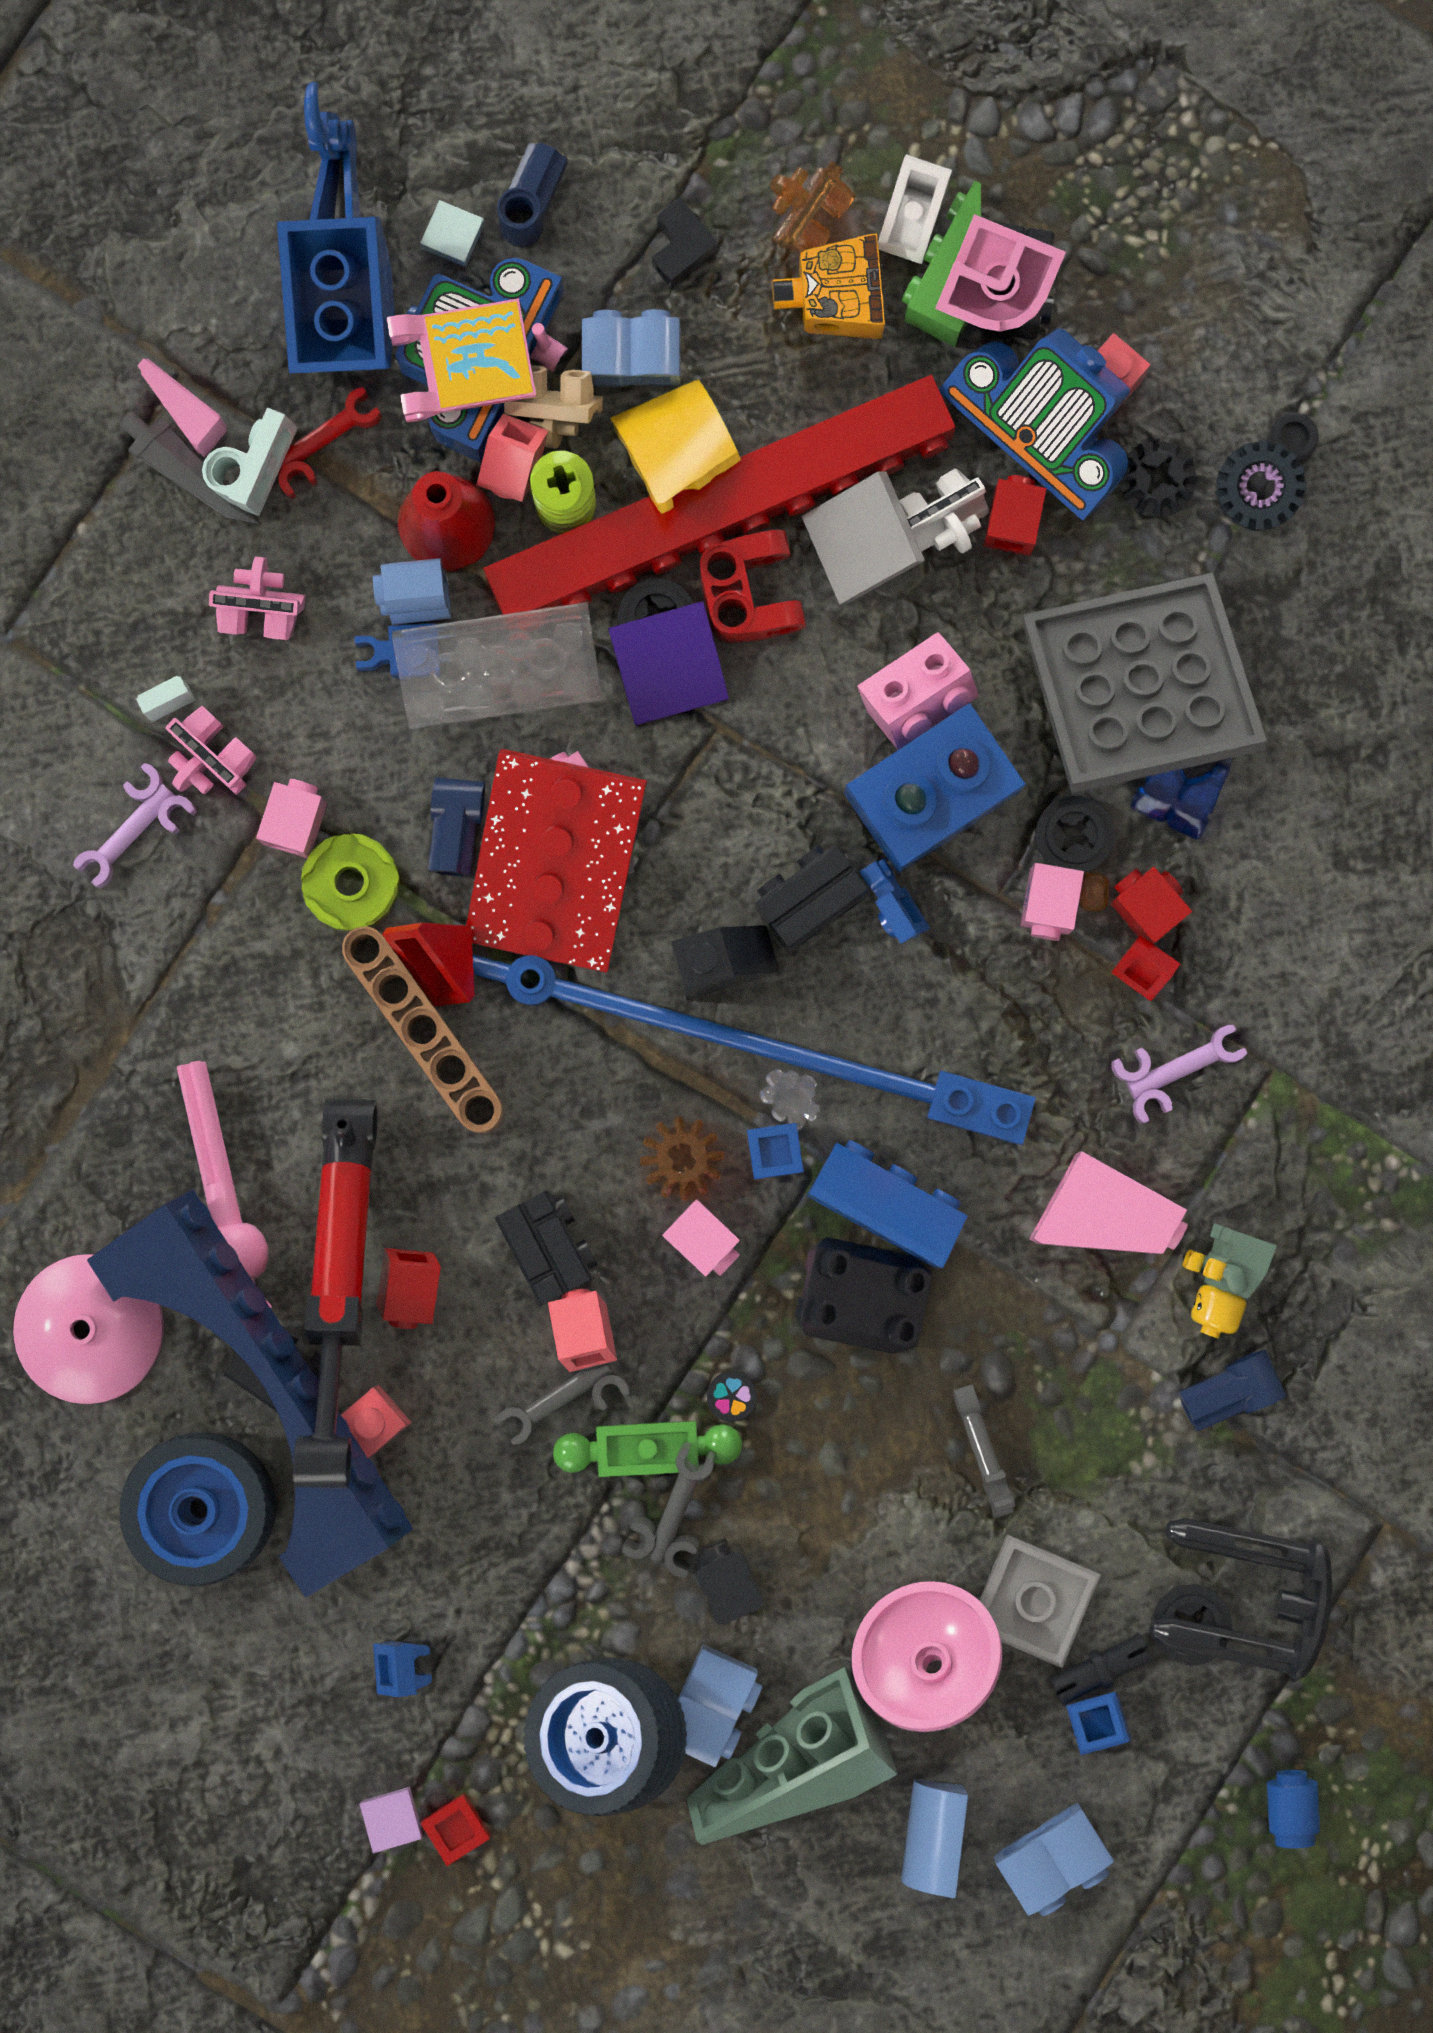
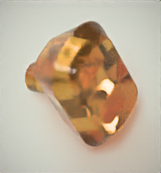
M1086 873L1083 875L1079 904L1084 910L1098 912L1107 907L1109 882L1105 875L1101 873Z

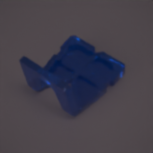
M1233 758L1215 761L1216 767L1213 770L1193 779H1187L1182 769L1147 776L1145 778V785L1139 786L1131 800L1130 806L1132 810L1157 822L1167 820L1169 828L1194 840L1201 839L1209 822L1207 817L1209 813H1213L1222 786L1230 772Z

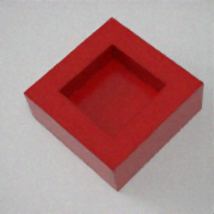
M1139 935L1111 973L1149 1001H1152L1173 976L1180 963Z
M465 1792L421 1821L422 1827L446 1866L483 1844L491 1837V1834Z

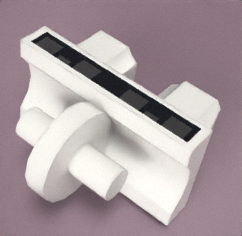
M955 468L941 476L936 483L938 493L941 495L940 499L928 505L920 493L913 492L899 500L921 552L932 545H935L940 551L952 543L961 553L970 550L972 545L968 534L980 528L981 523L979 519L989 513V508L984 498L986 490L979 478L977 477L970 481Z

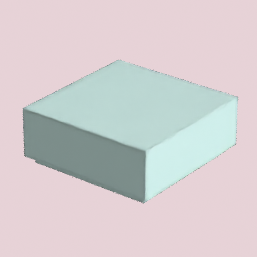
M439 200L421 240V248L466 267L485 225L484 218Z
M175 676L138 695L136 700L143 714L151 722H154L195 701V698L186 682L180 676Z

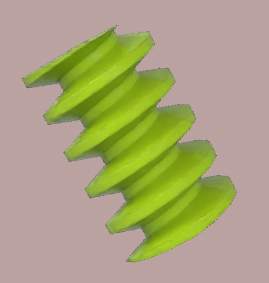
M553 451L542 456L534 465L530 475L535 509L542 524L553 532L563 534L589 523L593 519L596 510V497L593 475L588 464L577 454L568 451ZM567 490L568 492L566 494H560V491Z

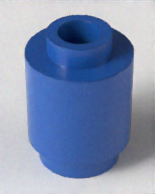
M1281 1770L1276 1772L1277 1779L1267 1782L1269 1832L1274 1834L1275 1845L1283 1848H1307L1316 1845L1315 1834L1320 1832L1318 1782L1307 1779V1772L1303 1770Z

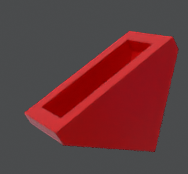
M416 923L385 929L382 936L435 1007L471 1002L475 996L471 926Z

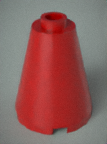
M440 471L427 473L416 482L404 499L398 516L399 535L404 547L412 558L416 561L441 558L447 573L457 571L480 560L492 544L496 525L491 502L481 488L465 478Z

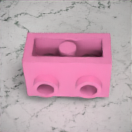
M939 632L857 686L868 714L897 750L979 697L971 670Z

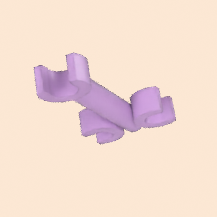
M144 763L141 766L143 771L150 776L151 781L148 788L137 790L129 782L123 785L125 791L133 799L143 803L98 851L80 853L74 861L73 866L79 871L84 870L91 862H98L100 864V873L91 882L99 889L111 881L113 876L112 863L157 816L165 829L177 834L180 829L170 819L172 810L177 807H183L193 816L197 813L195 805L186 797L175 796L162 784L160 773L149 764Z
M1226 1025L1217 1029L1212 1035L1210 1043L1149 1071L1151 1059L1148 1052L1143 1048L1134 1051L1136 1058L1139 1060V1068L1134 1073L1126 1071L1120 1059L1111 1062L1114 1075L1119 1080L1126 1082L1128 1090L1135 1100L1133 1114L1136 1120L1141 1124L1149 1121L1148 1115L1144 1110V1105L1148 1099L1158 1101L1164 1113L1172 1110V1102L1169 1096L1157 1089L1218 1060L1225 1063H1234L1242 1059L1247 1054L1245 1048L1229 1053L1222 1046L1224 1036L1236 1030L1234 1025Z

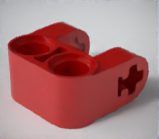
M769 530L716 543L709 546L703 552L700 560V580L710 626L714 635L719 640L726 643L763 640L794 633L806 627L800 601H785L754 608L748 583L747 569L775 564L791 556L785 530ZM725 560L734 566L735 573L726 580H718L710 575L708 569L714 562ZM736 607L745 614L746 619L737 627H728L720 622L718 616L723 609Z

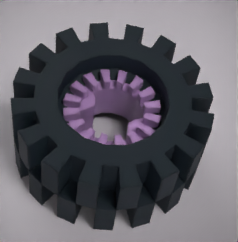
M1259 440V442H1249L1242 445L1227 457L1217 475L1216 496L1221 505V510L1231 519L1230 521L1248 530L1264 531L1280 526L1295 515V512L1301 507L1304 500L1303 496L1306 491L1307 482H1305L1304 478L1305 471L1303 465H1300L1297 460L1298 457L1292 451H1288L1282 444L1271 443L1268 440ZM1264 472L1266 480L1274 481V492L1268 499L1257 500L1255 492H1248L1247 481L1252 474Z

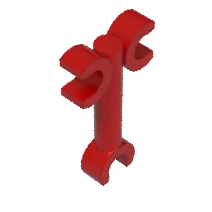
M363 387L356 388L350 392L346 398V409L290 445L278 472L279 486L286 497L291 500L296 497L290 486V480L294 475H304L312 486L317 483L316 475L312 468L302 461L356 425L362 428H370L379 423L382 416L378 408L371 410L367 414H360L356 411L357 405L368 398Z

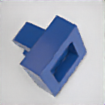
M796 1123L747 1130L754 1180L803 1173Z
M397 1641L373 1643L377 1694L393 1697L416 1695L417 1689L427 1686L432 1682V1674H416L414 1668V1660L417 1657L430 1654L428 1646Z

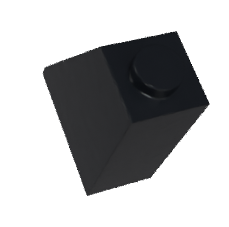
M766 925L718 927L671 941L673 958L686 1000L780 973Z

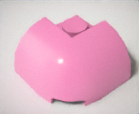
M974 214L935 309L980 328L995 331L1018 328L1035 317L1046 301L1066 252Z

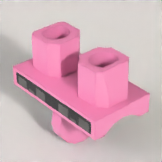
M264 557L254 558L252 570L236 568L234 570V583L250 585V588L218 585L216 591H210L209 606L216 607L219 633L245 634L247 632L249 610L265 612L263 637L289 640L293 635L297 615L305 609L306 595L266 590V587L283 588L284 574L268 572L267 558Z
M203 706L190 714L182 723L174 718L165 727L177 741L194 755L192 759L188 760L179 751H176L169 758L168 762L179 771L173 779L172 785L180 792L194 785L202 794H206L214 785L203 774L206 768H208L232 792L238 795L246 786V783L241 778L249 771L257 757L236 737L216 756L206 745L224 726Z

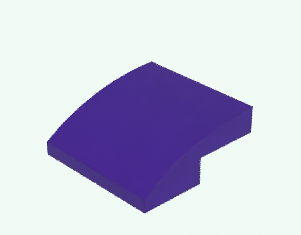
M703 601L608 628L635 726L729 700Z

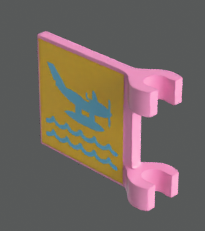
M519 298L425 315L405 314L387 318L393 346L409 344L420 340L429 391L400 395L406 422L420 421L446 412L536 397Z

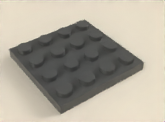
M1213 573L1023 614L1022 625L1072 793L1265 750L1267 739Z

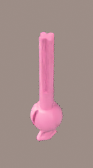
M194 1061L177 1066L208 1209L213 1221L228 1244L234 1248L239 1261L255 1284L254 1279L258 1278L265 1271L269 1261L268 1245L264 1235L254 1225L242 1223L206 1061Z

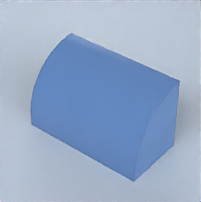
M913 1779L901 1881L904 1885L925 1893L956 1898L968 1794L963 1785Z

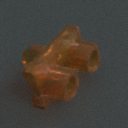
M833 161L828 164L826 169L819 167L805 188L802 186L809 177V174L802 168L797 167L791 178L780 174L776 175L770 183V187L778 198L771 208L781 216L785 214L790 205H792V208L771 240L781 248L793 244L802 251L824 246L831 232L813 218L814 215L822 207L837 219L847 211L856 197L851 189L839 179L844 169Z

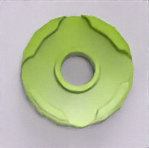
M344 834L325 839L310 852L302 868V892L306 906L320 922L338 931H351L358 927L376 926L391 912L399 894L400 877L394 859L379 842L363 834ZM349 869L361 872L364 878L362 889L352 896L341 894L337 888L339 875Z

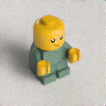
M1214 1223L1210 1237L1215 1238L1212 1251L1208 1255L1188 1250L1182 1266L1198 1273L1201 1272V1269L1204 1270L1203 1276H1205L1204 1283L1206 1285L1201 1286L1191 1310V1318L1196 1323L1202 1325L1200 1332L1219 1338L1221 1332L1234 1334L1239 1329L1247 1305L1244 1298L1248 1299L1267 1274L1277 1245Z

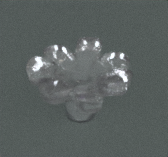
M779 1069L766 1075V1080L770 1086L760 1090V1099L766 1104H776L771 1110L776 1120L782 1122L788 1117L789 1124H797V1131L804 1127L806 1119L809 1121L815 1120L820 1112V1107L813 1101V1098L816 1096L815 1090L817 1085L811 1076L803 1075L800 1077L795 1071L789 1070L783 1073Z

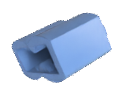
M660 309L645 310L641 313V317L624 318L622 313L616 310H598L593 312V317L582 319V371L591 372L594 387L629 385L662 387L681 385L680 319L670 317L669 311Z
M441 558L381 564V575L373 576L375 603L380 606L381 616L390 615L392 625L452 618L448 578Z
M704 1644L695 1659L677 1700L681 1703V1709L685 1715L684 1720L686 1721L687 1746H685V1754L716 1767L721 1756L730 1759L741 1735V1731L734 1728L735 1723L742 1710L751 1713L761 1692L762 1685L755 1682L758 1675L756 1668Z
M1079 1803L1061 1811L1036 1830L1022 1836L993 1856L997 1867L1028 1916L1039 1912L1041 1916L1054 1912L1066 1902L1067 1899L1064 1894L1080 1884L1084 1889H1088L1100 1883L1109 1875L1107 1867L1114 1862Z

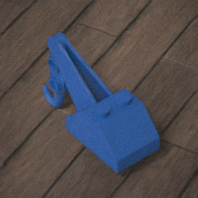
M311 82L307 85L304 98L305 128L310 150L319 151L322 159L310 219L277 222L289 374L391 368L393 345L389 334L387 318L395 316L392 269L380 217H360L356 171L357 142L353 120L340 121L336 113L319 112V85L317 82ZM343 156L346 218L335 219L340 159Z

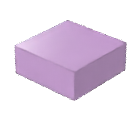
M410 1787L360 1802L361 1812L373 1853L422 1839L423 1832Z

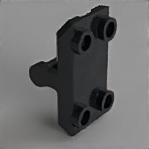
M831 1237L820 1240L809 1249L805 1265L807 1275L802 1297L798 1298L795 1312L797 1323L806 1336L890 1354L917 1347L932 1281V1273L912 1256Z

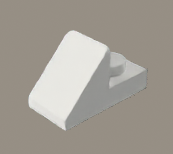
M905 155L878 240V250L922 264L938 214L946 197L952 170Z

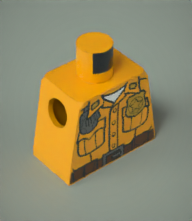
M868 234L805 250L800 253V278L772 280L774 310L802 307L805 332L882 339L885 320L877 234Z

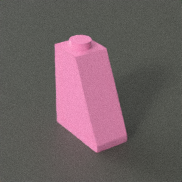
M1081 1151L1075 1154L1029 1240L1042 1245L1163 1254L1167 1247L1174 1250L1182 1239L1188 1224L1181 1220L1187 1210Z

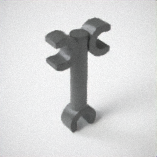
M608 1363L580 1369L582 1370L581 1372L524 1408L516 1406L506 1408L500 1412L497 1420L501 1423L508 1417H518L523 1423V1429L520 1434L514 1436L510 1441L513 1445L521 1444L532 1433L534 1424L592 1387L593 1401L603 1411L608 1408L606 1401L602 1397L603 1387L607 1384H614L625 1397L630 1394L629 1385L622 1377L613 1375Z
M969 1385L954 1390L953 1397L984 1481L982 1482L983 1488L987 1493L993 1517L995 1519L1013 1513L1015 1502L1009 1492L1005 1473L1000 1469L974 1387Z
M687 1441L681 1445L677 1454L676 1467L679 1471V1476L658 1528L656 1529L650 1519L643 1516H635L631 1529L642 1533L646 1541L637 1543L626 1539L622 1548V1552L633 1559H641L648 1555L649 1558L656 1562H665L667 1569L678 1577H687L691 1564L678 1559L676 1552L684 1550L696 1555L700 1542L693 1536H676L698 1480L706 1478L711 1473L716 1460L715 1453L709 1451L703 1464L693 1465L687 1457L691 1443Z

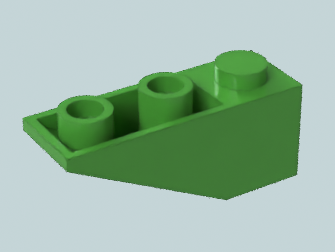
M975 180L967 195L958 192L946 216V219L952 221L944 237L939 234L935 235L924 257V261L930 263L922 279L914 275L901 301L908 305L904 322L953 347H956L968 322L935 308L974 214L981 217V183Z

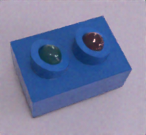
M968 703L848 783L845 787L844 795L896 872L900 874L1020 794L1025 783L972 705Z

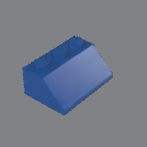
M849 1140L845 1147L836 1143L806 1196L931 1267L943 1268L967 1218V1215L958 1211L962 1202L937 1188L932 1196L914 1186L918 1180L916 1176L894 1164L887 1171L872 1163L871 1161L875 1154L854 1141Z

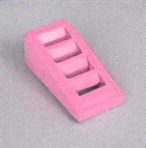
M143 358L138 364L142 376L196 451L203 457H206L228 431L221 416L152 361Z

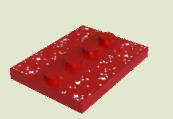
M501 748L498 753L466 926H471L472 943L528 956H538L550 961L607 973L610 966L647 780Z

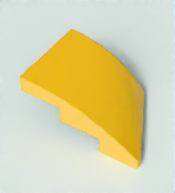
M699 379L610 417L616 435L627 449L634 468L645 482L650 498L661 514L674 507L672 497L683 489L699 490L716 475L725 472L741 460L719 412Z

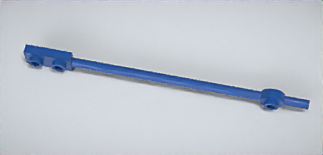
M473 954L474 975L505 983L511 996L523 1005L537 1006L546 1002L550 997L558 998L930 1104L926 1117L928 1120L1020 1146L1023 1145L1036 1097L944 1071H939L936 1085L774 1040L556 978L551 965L538 956H524L510 965ZM528 971H534L540 976L539 984L532 989L525 988L521 982L522 976Z

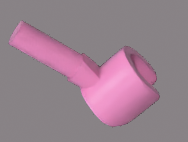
M536 323L532 327V332L537 345L530 358L554 373L557 363L562 356L566 355L568 348L547 335L542 324Z

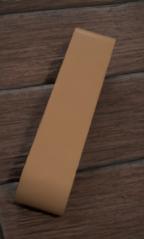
M368 926L351 930L345 936L342 944V954L347 964L460 1123L468 1130L477 1134H489L495 1131L502 1124L504 1118L502 1101L382 934ZM364 939L377 940L379 944L377 958L370 963L362 964L357 962L355 958L357 944ZM394 978L405 980L408 985V993L403 1001L397 1004L386 1002L383 997L385 984ZM421 1018H430L435 1021L437 1026L435 1037L426 1044L415 1043L411 1036L413 1024ZM449 1058L461 1059L465 1065L464 1077L455 1084H446L439 1076L441 1064ZM477 1098L490 1099L494 1106L492 1119L483 1125L473 1124L468 1117L469 1105Z

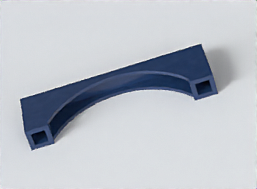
M192 1189L162 1205L88 1258L87 1262L113 1302L122 1297H128L169 1307L194 1319L230 1345L249 1365L275 1405L286 1432L292 1462L294 1463L297 1436L315 1434L319 1379L310 1370L295 1347L292 1337L284 1330L267 1304L264 1294L256 1287L239 1261L236 1251L228 1244L213 1221L209 1209L200 1201ZM338 1411L335 1435L351 1438L352 1462L348 1489L295 1487L293 1527L287 1550L278 1555L305 1598L388 1549L413 1529L405 1516L402 1506L393 1498L377 1473L374 1463L366 1456L351 1433L346 1420Z

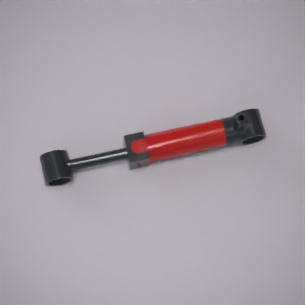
M326 1098L324 1103L322 1120L323 1157L311 1295H307L305 1332L310 1345H322L315 1434L297 1436L295 1443L293 1478L294 1486L298 1488L348 1489L350 1483L352 1462L351 1438L339 1437L335 1433L342 1346H361L363 1310L361 1307L372 1156L376 1145L378 1126L376 1100Z

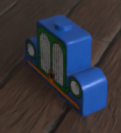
M509 258L498 263L491 273L490 286L492 296H487L442 274H436L432 277L419 306L411 305L406 314L425 315L519 298L530 358L537 345L532 327L534 324L540 323L546 331L564 294L562 277L526 260ZM420 340L399 345L395 355L401 373L428 386ZM504 403L441 413L427 419L432 434L439 443L482 463L488 436L504 414Z
M1062 328L1056 329L1039 340L1020 366L1017 355L1009 346L1000 342L987 343L962 359L939 389L942 396L1082 521L1101 506L1127 472L1128 459L1123 448L1110 439L1102 438L1098 440L1096 435L1128 397L1130 389L1105 366L1106 360L1097 350L1088 345L1082 346Z

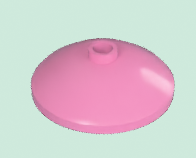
M93 1255L68 1257L57 1261L40 1272L22 1294L14 1319L13 1333L16 1352L30 1378L52 1396L79 1404L109 1401L135 1388L154 1366L159 1356L164 1336L161 1306L146 1300L122 1297L113 1302L87 1262V1259ZM79 1320L86 1321L90 1327L89 1335L85 1339L78 1338L74 1333V1326Z
M942 1582L913 1583L896 1589L883 1597L871 1608L860 1624L852 1649L854 1679L858 1690L870 1708L892 1725L919 1732L949 1728L974 1714L992 1693L1002 1664V1644L999 1631L988 1610L969 1592ZM931 1662H942L938 1672L933 1674L927 1673V1667Z

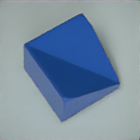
M1118 1692L1066 1705L1080 1755L1132 1741Z

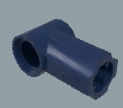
M541 142L538 144H528L508 191L504 192L498 201L497 211L501 235L512 246H530L537 242L542 234V221L568 165L567 158L551 146ZM522 211L532 215L530 220L521 224L513 223L509 220V217L515 212Z
M435 777L431 798V820H434L428 862V871L430 873L453 877H471L477 825H481L483 818L485 782Z
M1266 1349L1242 1357L1226 1365L1225 1371L1178 1391L1182 1407L1195 1431L1210 1427L1243 1411L1245 1413L1257 1411L1286 1397Z

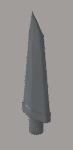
M130 412L124 417L120 427L136 439L128 452L137 460H142L225 518L259 524L249 512L227 502L208 487L203 479L202 461L172 431L166 421L159 418L149 426L134 412Z

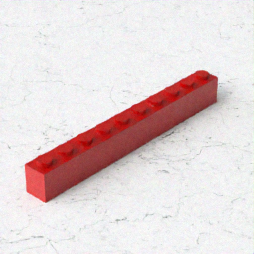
M931 374L741 456L739 462L725 472L716 475L699 490L683 489L672 497L674 507L663 514L660 513L649 496L484 567L483 571L509 632L517 628L521 632H527L546 623V616L563 608L566 613L582 609L592 602L591 596L607 589H609L611 594L618 593L633 586L637 582L635 577L648 571L654 570L655 574H661L672 570L682 563L681 557L697 550L700 555H703V552L709 546L725 542V538L743 531L744 535L757 533L771 524L769 519L787 512L789 516L799 515L815 506V499L831 492L833 497L858 484L859 480L878 471H886L889 476L904 467L903 461L919 454H921L922 459L933 457L949 447L947 442L952 440L956 427Z

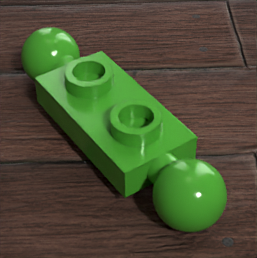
M696 1420L596 1426L597 1441L589 1442L585 1436L579 1433H567L561 1436L554 1445L553 1458L560 1469L569 1473L580 1472L590 1462L598 1461L599 1477L679 1473L676 1467V1457L681 1445L685 1441L691 1443L687 1457L693 1465H698V1456L707 1457L709 1451L715 1453L716 1464L724 1465L733 1462L740 1455L742 1439L733 1427L724 1424L713 1426L705 1435L697 1436Z

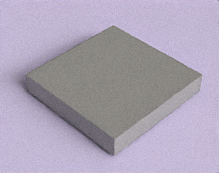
M886 471L876 472L802 516L839 604H848L925 561Z
M1007 1534L979 1601L993 1618L999 1631L1001 1642L1063 1668L1100 1574Z

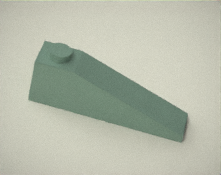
M846 1667L800 1691L790 1701L794 1707L773 1727L766 1723L756 1733L759 1740L739 1759H728L686 1799L697 1842L701 1845L842 1802L854 1798L898 1775L886 1735Z

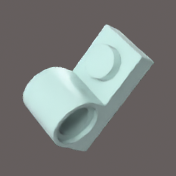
M267 408L263 419H258L251 429L248 440L250 446L248 453L230 447L215 449L204 460L202 468L204 481L208 487L227 502L259 516L298 427L285 414ZM239 466L240 475L238 479L230 485H224L223 479L226 472L232 467Z

